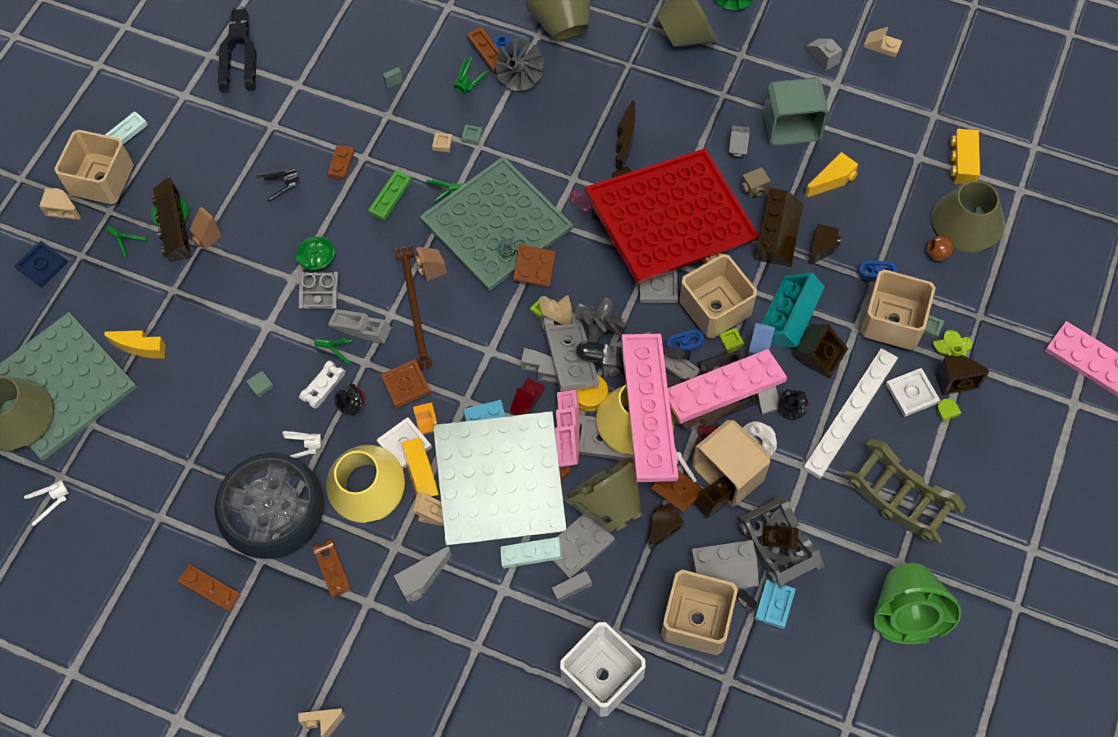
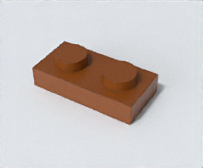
M336 146L327 172L328 178L346 180L355 153L354 147Z

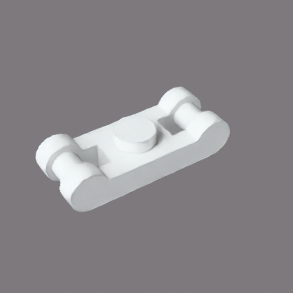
M327 361L323 370L300 393L299 398L304 402H309L310 406L316 409L344 377L345 370L341 367L337 368L332 361ZM330 373L334 374L332 378L328 377Z

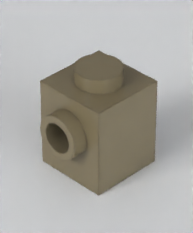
M761 167L744 174L740 186L743 193H746L750 199L754 196H761L764 192L769 191L770 179Z

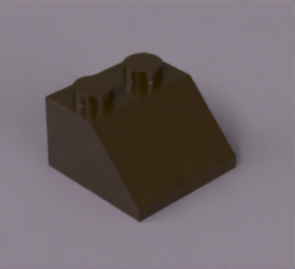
M811 324L794 354L804 366L827 378H831L848 348L829 324Z
M949 355L943 359L935 376L943 396L980 389L989 374V369L964 355Z

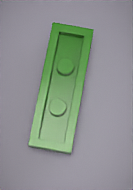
M395 170L369 208V215L385 221L412 182L411 177Z

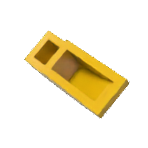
M143 331L105 332L104 334L110 344L127 353L147 358L165 359L166 344L161 337H146Z
M421 438L401 442L416 497L417 493H424L430 497L439 495Z

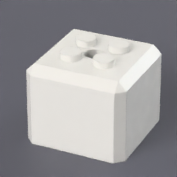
M598 622L560 661L561 679L600 717L608 716L644 678L645 659L606 622ZM605 670L609 676L606 680L602 681L597 678V672Z

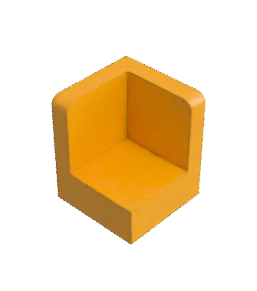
M432 402L413 407L419 431L423 435L434 432L433 425H437Z

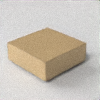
M435 133L432 150L450 152L453 135Z

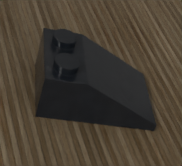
M731 349L699 361L698 365L703 375L742 359L739 349ZM755 394L739 400L740 405L722 417L758 404Z

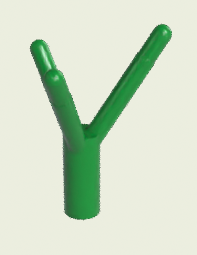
M435 179L426 181L433 185L448 188L436 197L434 202H437L449 192L455 191L465 184H447Z
M112 226L106 228V232L117 238L125 258L127 253L121 240L123 237L147 241L145 237L121 233Z
M342 338L334 341L315 339V346L330 348L348 366L351 364L334 345L353 342V339Z

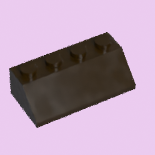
M166 178L153 188L154 195L151 198L153 205L157 208L155 218L157 223L160 224L158 235L160 240H163L164 246H161L163 257L173 262L191 258L192 256L179 190L171 178Z
M769 188L755 257L756 261L787 267L792 266L803 203L789 191Z

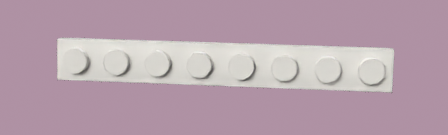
M882 348L880 349L803 468L805 471L819 479L822 478L898 357Z

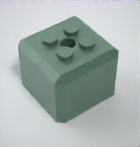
M814 77L775 81L768 85L763 116L769 144L778 146L816 142L822 139L829 111L820 79Z

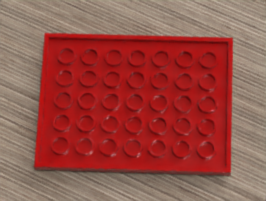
M706 148L586 186L583 190L637 284L756 241L759 238L758 233Z

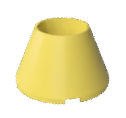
M625 384L610 392L602 400L597 410L596 426L599 435L611 449L623 455L625 453L633 455L629 413L623 408L628 405ZM670 408L672 428L674 429V416Z
M361 445L345 451L331 466L326 481L327 496L333 508L342 517L357 523L380 520L389 515L400 503L405 490L404 472L400 462L391 452L375 445ZM363 465L376 467V478L369 488L361 492L347 491V480L354 469Z

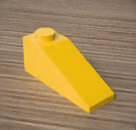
M841 152L807 185L805 196L808 198L844 186L849 180L853 181L858 174L856 172L858 164Z

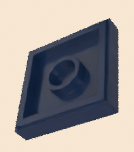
M40 241L14 267L42 288L68 262Z

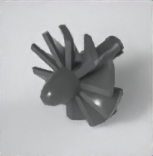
M517 39L510 41L505 46L513 58L509 56L504 46H502L498 52L497 59L506 63L498 60L494 62L498 74L496 75L497 78L511 90L523 91L531 89L544 74V72H541L544 68V57L527 61V59L541 55L539 48L535 44L526 56L523 57V54L531 45L529 41H519L518 57L516 54Z
M610 297L604 298L597 308L592 305L588 307L584 304L576 306L574 311L576 318L585 320L589 325V335L587 337L589 342L598 343L599 338L607 331L606 329L617 335H620V332L624 334L626 332L628 323L623 322V319L620 317L611 316L613 302Z

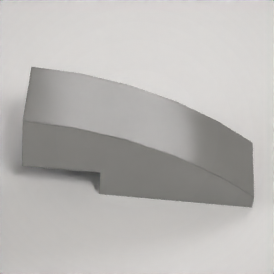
M335 309L328 324L329 327L343 333L383 344L391 330L386 320L369 318L365 313Z
M524 348L521 359L522 370L538 373V380L558 384L552 358L538 351Z

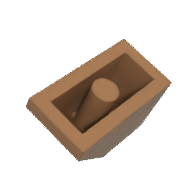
M200 207L189 231L192 235L191 240L198 247L201 245L206 250L220 239L222 235L214 217L203 207Z

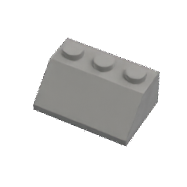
M753 540L692 549L690 557L693 573L732 582L738 590L759 587L757 557Z

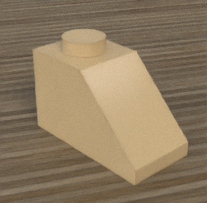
M45 188L39 206L45 216L80 220V214L63 190L59 188Z

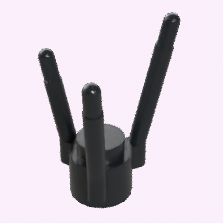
M295 168L256 175V178H264V180L282 177L284 183L289 184L269 197L268 201L296 187V182H299V178Z

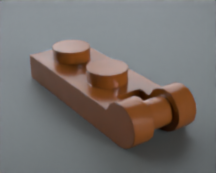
M330 538L325 540L326 543L313 545L312 548L330 595L334 598L351 591V587ZM329 550L330 555L323 557L322 553Z

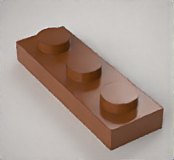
M482 27L467 34V39L493 73L496 72L495 60L506 63L497 59L499 49Z
M190 564L178 579L179 584L227 612L231 611L241 596L239 592Z

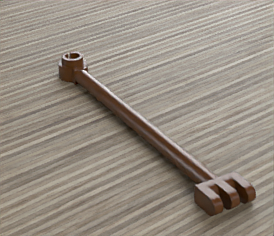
M409 245L410 252H406V248L403 246L402 253L400 254L399 249L394 248L396 260H402L419 352L416 361L420 370L424 371V364L421 360L427 359L425 366L429 370L432 367V361L430 356L426 354L409 260L415 258L413 246Z

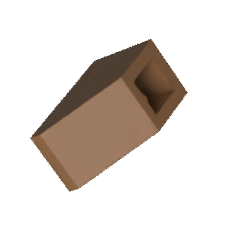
M416 248L417 256H415L417 269L420 276L424 275L426 281L447 273L445 262L438 249Z

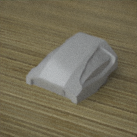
M301 272L299 309H337L339 272Z

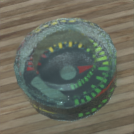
M509 239L500 241L498 244L499 255L503 258L513 257L516 253L514 241Z

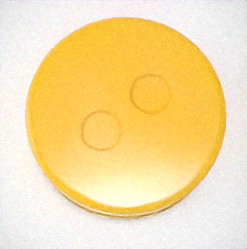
M597 375L599 380L598 387L577 389L579 409L582 411H597L602 400L608 395V386L602 377Z

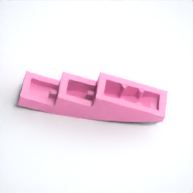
M578 391L557 392L558 410H556L557 428H555L559 467L578 465L580 437Z

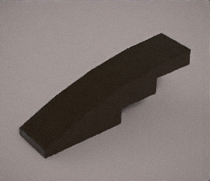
M633 100L617 127V137L619 139L617 141L616 153L619 154L616 157V169L618 170L624 168L633 143L635 130V101Z

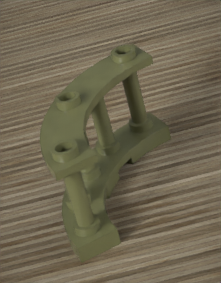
M870 439L866 444L871 451L869 459L857 474L849 471L844 473L849 480V485L878 509L884 518L893 520L905 529L921 536L927 542L933 541L940 544L942 540L936 532L949 512L956 511L962 513L966 508L959 494L936 485L932 488L925 484L923 477L911 469L906 470L899 464L901 460L894 454L886 442ZM879 460L885 467V471L871 488L864 477ZM893 475L903 482V486L889 504L878 493ZM909 490H914L922 495L923 499L908 517L896 508ZM934 502L943 506L929 526L917 521L929 503Z

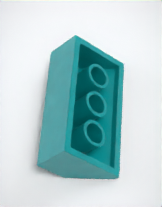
M813 273L783 277L761 323L775 327L771 341L772 344L782 348L797 347L825 287Z

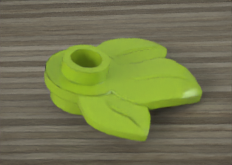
M953 330L945 332L944 340L933 341L936 351L948 356H966L967 351L972 347V341L969 337L961 338Z

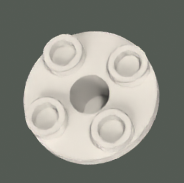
M755 421L743 427L770 456L774 454L777 448L776 434L770 426Z

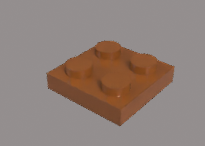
M519 244L512 281L549 288L556 252Z
M416 359L380 374L396 409L431 394V390Z
M678 470L679 478L677 481L655 482L652 489L672 503L677 509L685 512L695 503L703 488Z

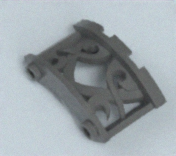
M779 495L773 498V501L745 515L738 516L740 520L738 526L743 535L746 534L749 541L753 540L755 553L768 572L770 581L773 584L777 583L780 588L785 587L784 583L814 568L820 570L825 566L819 549L813 545L806 534L802 535L799 531L797 548L800 549V552L795 551V556H793L792 549H788V556L769 551L768 546H763L764 523L757 521L756 524L760 529L754 530L750 524L751 520L762 516L767 523L766 525L775 526L777 524V526L784 524L786 527L795 528L799 526L789 501ZM777 508V510L769 518L766 513ZM757 538H762V539H761V545H760V543H759V541H758ZM788 563H791L792 567L788 568ZM778 567H784L785 570L779 572Z

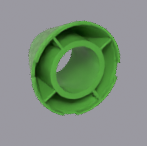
M908 563L893 568L886 575L874 613V624L876 630L878 629L884 638L892 642L901 644L930 642L929 638L937 635L943 637L950 633L960 621L961 609L955 597L926 566Z

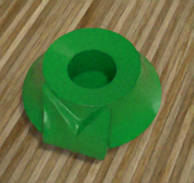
M314 236L307 238L298 246L294 259L305 270L316 271L330 264L334 258L335 249L328 239Z

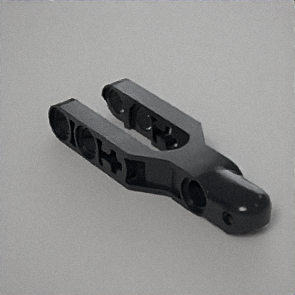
M242 6L232 9L229 35L220 44L218 68L220 92L228 91L231 81L229 69H231L232 51L235 48L236 40H243L245 44V89H256L257 51L254 47V42L249 38V15Z
M582 341L577 345L576 355L579 359L615 366L625 375L622 347ZM662 345L665 356L690 360V350ZM666 376L667 386L672 387L686 381L683 378Z

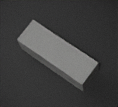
M584 571L552 587V593L557 602H560L592 586V581L587 572Z

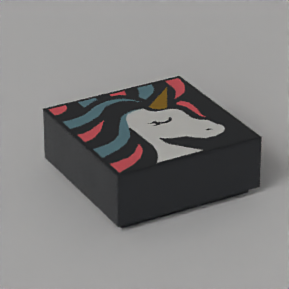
M744 589L737 593L736 601L751 614L755 610L757 602Z

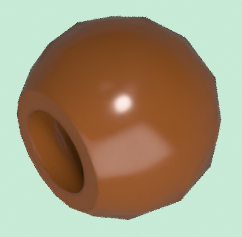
M945 236L934 237L927 245L929 257L940 262L947 260L954 250L951 240Z

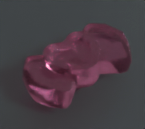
M579 189L571 191L569 195L570 202L578 205L583 211L592 209L590 201L585 195L581 194Z

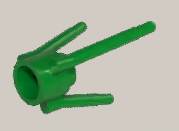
M470 57L467 64V59H463L457 79L453 84L454 89L462 94L466 91L470 92L488 74V71H485L470 84V79L466 74L472 63V57Z

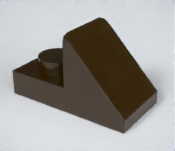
M764 525L763 546L797 549L799 528Z

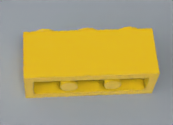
M957 129L955 135L951 136L950 146L953 147L951 152V161H953L951 176H954V184L978 181L980 176L979 130Z

